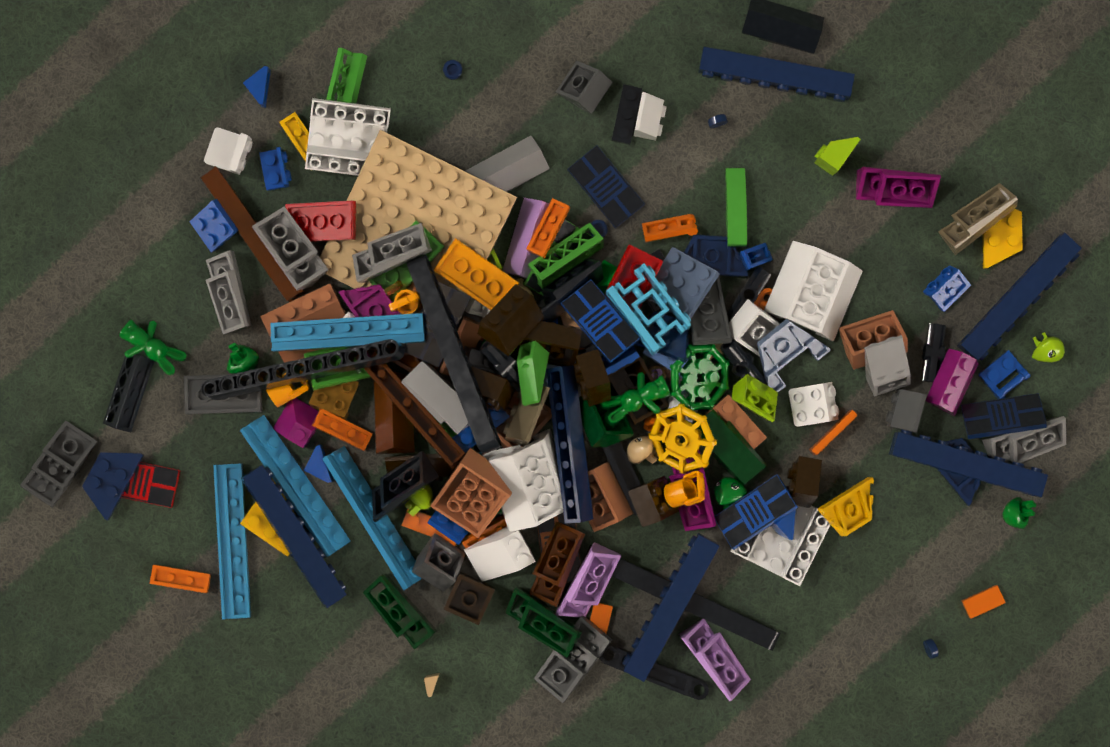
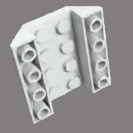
M312 98L305 169L358 176L379 131L382 130L387 133L391 108Z
M792 241L764 311L777 318L788 319L816 332L821 337L834 341L862 270L851 262L817 247Z
M550 429L533 436L534 442L510 454L499 453L487 459L512 492L501 508L510 532L538 526L563 513L556 447Z
M798 506L795 513L793 540L778 535L770 526L737 549L733 550L731 548L730 552L800 586L830 527V523L820 514L818 508Z

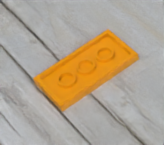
M457 238L454 239L434 268L436 273L489 310H492L515 284H519L517 280Z

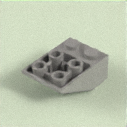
M902 335L890 337L885 341L872 343L864 347L866 380L874 397L911 385V374Z

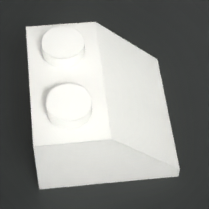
M642 92L633 136L655 141L657 136H661L663 125L660 124V118L665 117L667 107L663 106V99Z

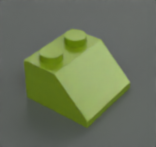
M854 137L831 141L827 146L823 144L814 156L817 158L814 163L833 176L839 171L861 139Z

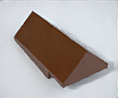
M394 372L395 375H396L401 381H402V380L406 377V375H407V374H403V373ZM374 382L376 454L415 453L414 426Z
M556 522L532 573L537 577L529 592L530 595L557 607L584 538V533Z

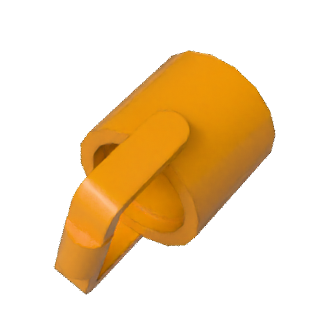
M407 289L398 292L394 302L388 305L391 312L398 311L401 314L419 313L423 308L418 292Z
M308 380L301 382L303 386L296 390L292 384L266 389V392L276 407L279 408L308 391Z
M693 471L683 475L682 479L665 485L664 497L666 502L672 508H676L682 505L690 506L705 499L703 473ZM697 477V488L692 478Z

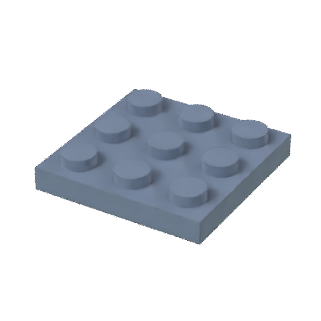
M672 247L665 257L656 279L658 282L662 281L668 289L666 291L670 297L673 296L678 301V308L682 313L686 312L691 319L720 274L711 267ZM652 296L648 298V300L657 304Z

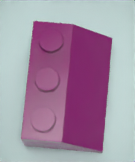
M948 349L925 401L955 416L977 369V360L964 352Z

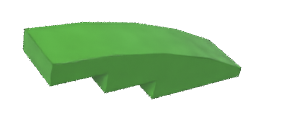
M726 168L725 214L727 246H747L745 168Z

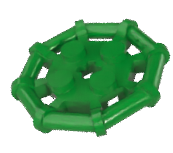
M689 344L686 348V356L689 360L683 368L681 366L684 362L679 360L670 365V395L674 396L680 404H685V407L693 411L712 410L727 390L729 391L730 361L716 349L715 344ZM703 352L702 357L696 358V353ZM711 355L718 361L717 363L713 364L709 360ZM720 369H721V383L718 382V380H719V378H720L719 373H718V370H720ZM679 372H680V376H682V381H680V384H679ZM697 374H702L701 380L697 382ZM715 387H718L717 391L710 398L709 394L711 393V391ZM683 390L688 394L687 399L681 393ZM696 397L703 399V402L694 403Z

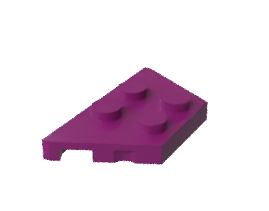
M380 284L339 291V294L355 317L401 314L398 311L391 312L388 305L393 303V301Z

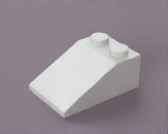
M747 299L729 322L732 338L759 357L757 342L781 324L749 299Z
M508 527L464 549L482 582L519 571L536 562L520 530L510 532Z

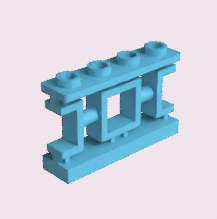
M643 263L634 270V274L638 278L636 282L626 289L618 282L606 290V296L640 336L641 342L653 356L666 345L661 338L664 334L674 327L682 334L691 327V319L686 312L682 313L678 308V301L673 296L670 297L666 292L668 289L662 281L658 282L655 278L654 270ZM647 279L653 288L646 294H643L638 286ZM632 291L637 300L629 307L620 294L624 297ZM652 296L662 311L648 320L638 308V305ZM670 309L677 319L667 325L662 317ZM654 322L661 329L654 336L655 340L646 330Z

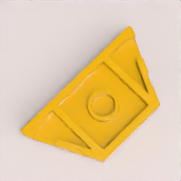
M1014 209L982 234L983 269L989 268L1023 250L1021 211Z
M873 477L865 478L818 508L820 514L840 536H848L872 520L873 495H870V483L874 484Z

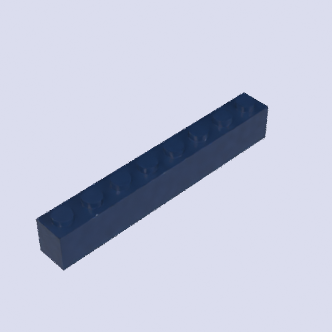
M703 47L698 72L707 78L719 76L724 81L735 79L740 80V83L745 85H751L752 82L759 84L758 86L762 88L774 86L777 87V90L788 92L789 89L796 90L797 94L807 95V93H812L817 98L829 96L834 97L833 100L845 102V100L851 97L855 75L709 47Z
M1066 233L1060 234L957 346L977 361L979 359L983 360L989 354L987 350L992 345L996 346L1002 340L1000 336L1004 332H1009L1015 326L1013 322L1017 318H1022L1028 310L1026 308L1030 304H1035L1041 296L1039 294L1043 290H1048L1054 282L1052 280L1056 276H1061L1067 268L1065 266L1069 262H1074L1080 254L1078 252L1082 248Z
M574 366L547 368L565 523H580L593 520L579 393L574 375Z
M901 429V432L894 433L889 455L1035 497H1042L1048 475L1043 474L1042 469L1031 467V470L1023 468L1024 464L1005 463L1006 459L994 456L991 459L986 457V453L975 451V454L970 453L968 448L958 445L956 448L949 447L950 443L941 440L935 443L931 441L930 437L920 435L918 438L912 436L913 432Z
M260 465L241 479L323 606L328 608L346 596L344 592L346 587L341 580L337 581L334 574L336 572L330 563L327 565L323 558L326 556L320 547L316 548L313 544L315 539L309 531L306 533L302 527L305 524L299 515L295 516L293 513L294 507L289 499L285 500L283 498L281 486L278 483L274 484L271 477H273L270 469Z
M700 533L691 537L688 546H690L688 552H683L678 561L681 563L678 570L674 569L671 573L669 586H664L660 593L662 599L659 604H654L650 612L653 614L649 621L646 620L641 628L643 631L640 638H635L631 646L634 648L630 655L627 654L622 662L626 673L645 682L720 547L717 542Z

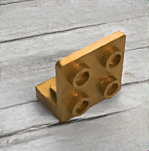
M352 381L314 390L309 405L318 410L320 408L347 420L349 415L348 409L359 382Z

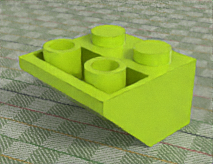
M749 374L733 385V401L768 421H775L777 391Z

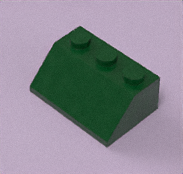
M611 387V396H617L615 390ZM582 396L579 397L582 425L592 447H608L634 435L626 416L614 424L608 421L609 414L621 407V405L606 408L600 403L589 407L587 400L583 401Z

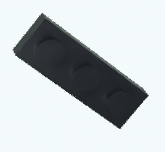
M623 84L611 141L630 145L642 88Z

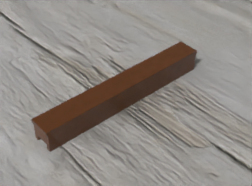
M215 166L211 171L200 177L233 221L238 232L286 301L292 302L300 295L305 294L304 289L296 291L256 234L252 226L257 222L220 169Z
M375 351L372 354V358L377 355ZM359 354L354 358L356 361L359 359ZM384 363L363 368L449 467L454 469L465 456V452L418 399L401 383L402 381L388 365Z

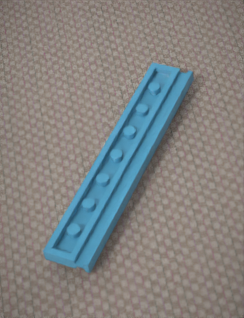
M423 313L270 323L271 351L273 352L356 347L393 339L400 344L425 342V319Z
M265 415L243 427L240 432L262 464L270 469L273 474V480L281 486L284 496L292 503L295 512L301 517L306 528L312 534L326 557H329L348 544L351 540Z
M343 446L322 458L402 589L405 590L421 580V577L412 572L416 561L389 517L386 516L377 522L373 521L372 490L346 447Z
M243 463L213 465L222 619L250 618L246 528L240 524L245 517L244 482L241 479L243 477Z

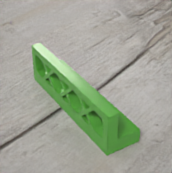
M338 48L326 100L335 101L334 95L337 92L338 102L356 104L367 55L352 53L344 48ZM344 55L347 56V60H346V64H345V65L343 64V56H344ZM339 74L342 75V81H341V83H339V80H338Z
M589 222L549 249L545 259L538 257L530 262L528 267L537 277L538 285L543 289L604 248V238ZM588 230L594 235L590 240L582 239V234ZM570 242L578 243V248L575 250L566 249L567 244ZM555 252L563 253V257L559 261L551 260V256ZM539 263L547 264V269L541 273L535 267Z

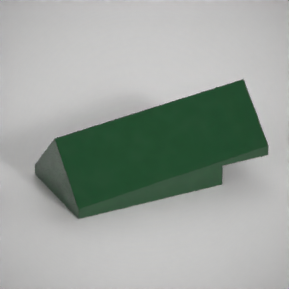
M713 409L705 415L714 439L717 440V445L714 446L711 455L734 479L745 485L765 468L767 464L730 421L725 423ZM699 426L698 429L702 433L701 438L704 439L705 435L703 433L701 426Z
M382 574L363 591L364 595L398 638L403 634L413 649H416L438 631L387 574Z
M516 587L514 589L506 614L520 622L518 628L566 658L582 634L580 629L562 616H557L555 611L530 595L523 588Z

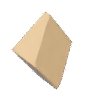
M440 673L427 675L424 678L428 697L432 696Z

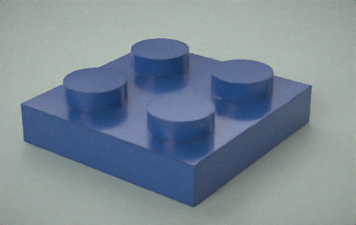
M217 199L212 200L190 221L211 253L219 249L238 231Z

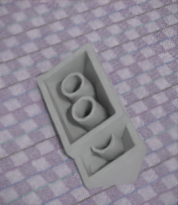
M529 136L465 170V172L509 192L550 168L541 149L533 137Z
M285 207L252 226L296 291L312 287L328 271V268L318 256L316 248Z
M422 223L368 242L367 250L353 254L356 280L359 283H365L406 264L414 258L431 252L432 249Z
M229 250L207 259L206 263L211 278L206 279V283L222 333L226 334L252 326L235 252Z
M421 361L402 380L401 383L440 424L446 422L457 435L469 426L455 387L430 363Z
M1064 416L1053 417L1046 420L1047 428L995 435L982 439L989 458L993 459L994 456L1006 459L1005 463L1008 461L1022 463L1066 445V418Z

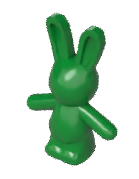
M129 320L119 334L121 339L134 345V347L125 352V356L130 358L144 350L146 356L150 360L156 361L165 374L174 375L175 368L165 356L177 361H184L187 358L186 353L168 347L162 340L153 338L157 326L156 321H150L146 333L133 320Z
M639 372L637 375V390H628L622 395L611 396L610 401L603 402L601 405L606 408L622 405L608 416V421L614 424L619 422L629 412L638 411L643 404L655 414L660 413V408L653 401L669 397L670 391L663 375L645 385V374Z

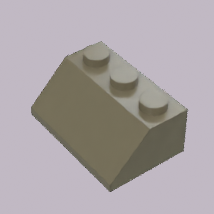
M543 386L539 403L527 406L522 404L521 391L518 393L517 398H520L518 406L514 404L510 415L513 416L512 422H507L503 432L507 434L505 440L523 447L528 445L550 390L549 387Z

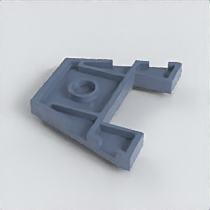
M788 319L757 342L766 384L777 392L786 387L777 372L808 348L817 361L831 351L828 346Z

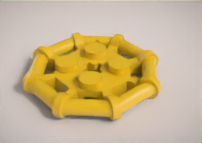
M679 404L664 411L660 410V413L656 414V420L651 433L648 434L659 457V462L668 464L679 470L681 474H686L688 471L701 467L706 468L709 465L708 461L713 448L717 445V440L714 439L706 420L707 417L685 407V404ZM677 415V420L670 422L668 417ZM686 415L697 422L692 424L685 420L684 417ZM662 425L665 426L663 434L659 433ZM699 426H701L703 433L705 435L704 439L701 438L702 433L698 429ZM678 436H683L685 441L680 443ZM661 440H662V443L665 442V445H666V448H665L666 451H665V452H664V449H663V447H662V445H661V442H660ZM701 445L706 446L703 455L698 453ZM669 455L679 459V462L669 457ZM693 457L695 461L687 463L686 458Z

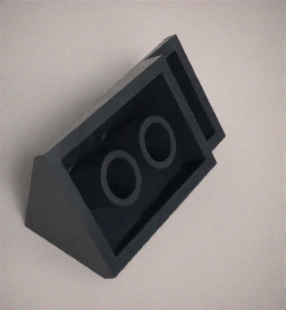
M750 0L742 33L758 37L759 40L814 54L822 33L824 17L768 0Z
M586 259L545 288L540 289L543 297L535 302L544 315L542 321L553 322L566 310L561 306V302L588 281L592 280L597 285L604 279L600 260Z
M423 451L380 478V485L372 490L374 522L391 514L439 477Z

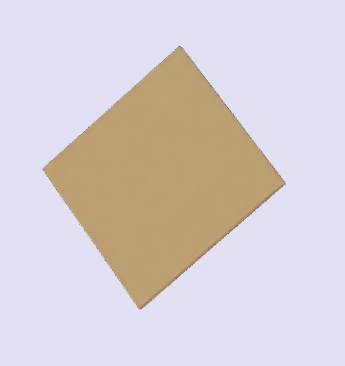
M380 130L347 201H356V240L327 241L320 256L328 268L325 274L354 289L372 286L369 281L365 283L357 282L352 255L367 250L368 242L408 228L416 220L422 223L445 246L431 262L433 271L455 238L485 259H488L517 197ZM434 271L438 282L468 295ZM414 282L407 290L417 291Z

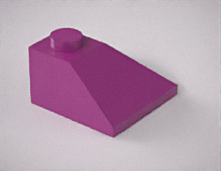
M297 398L292 399L287 403L273 429L291 442L306 448L317 430L312 424L319 411Z

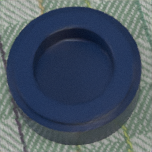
M456 60L447 61L443 67L444 75L450 80L458 79L462 74L461 64Z
M724 114L716 115L708 120L710 128H716L728 122Z
M602 220L591 222L592 226L604 238L608 231L606 223Z
M932 639L923 641L927 656L930 659L938 657L939 652L935 642Z

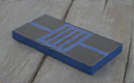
M592 280L561 302V306L609 363L613 362L641 339Z
M775 475L714 516L730 547L735 550L797 509L798 506L780 476Z

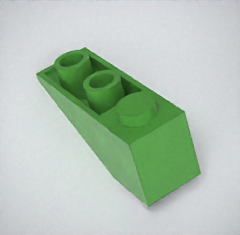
M536 341L520 345L517 358L522 404L524 406L540 402L549 352Z

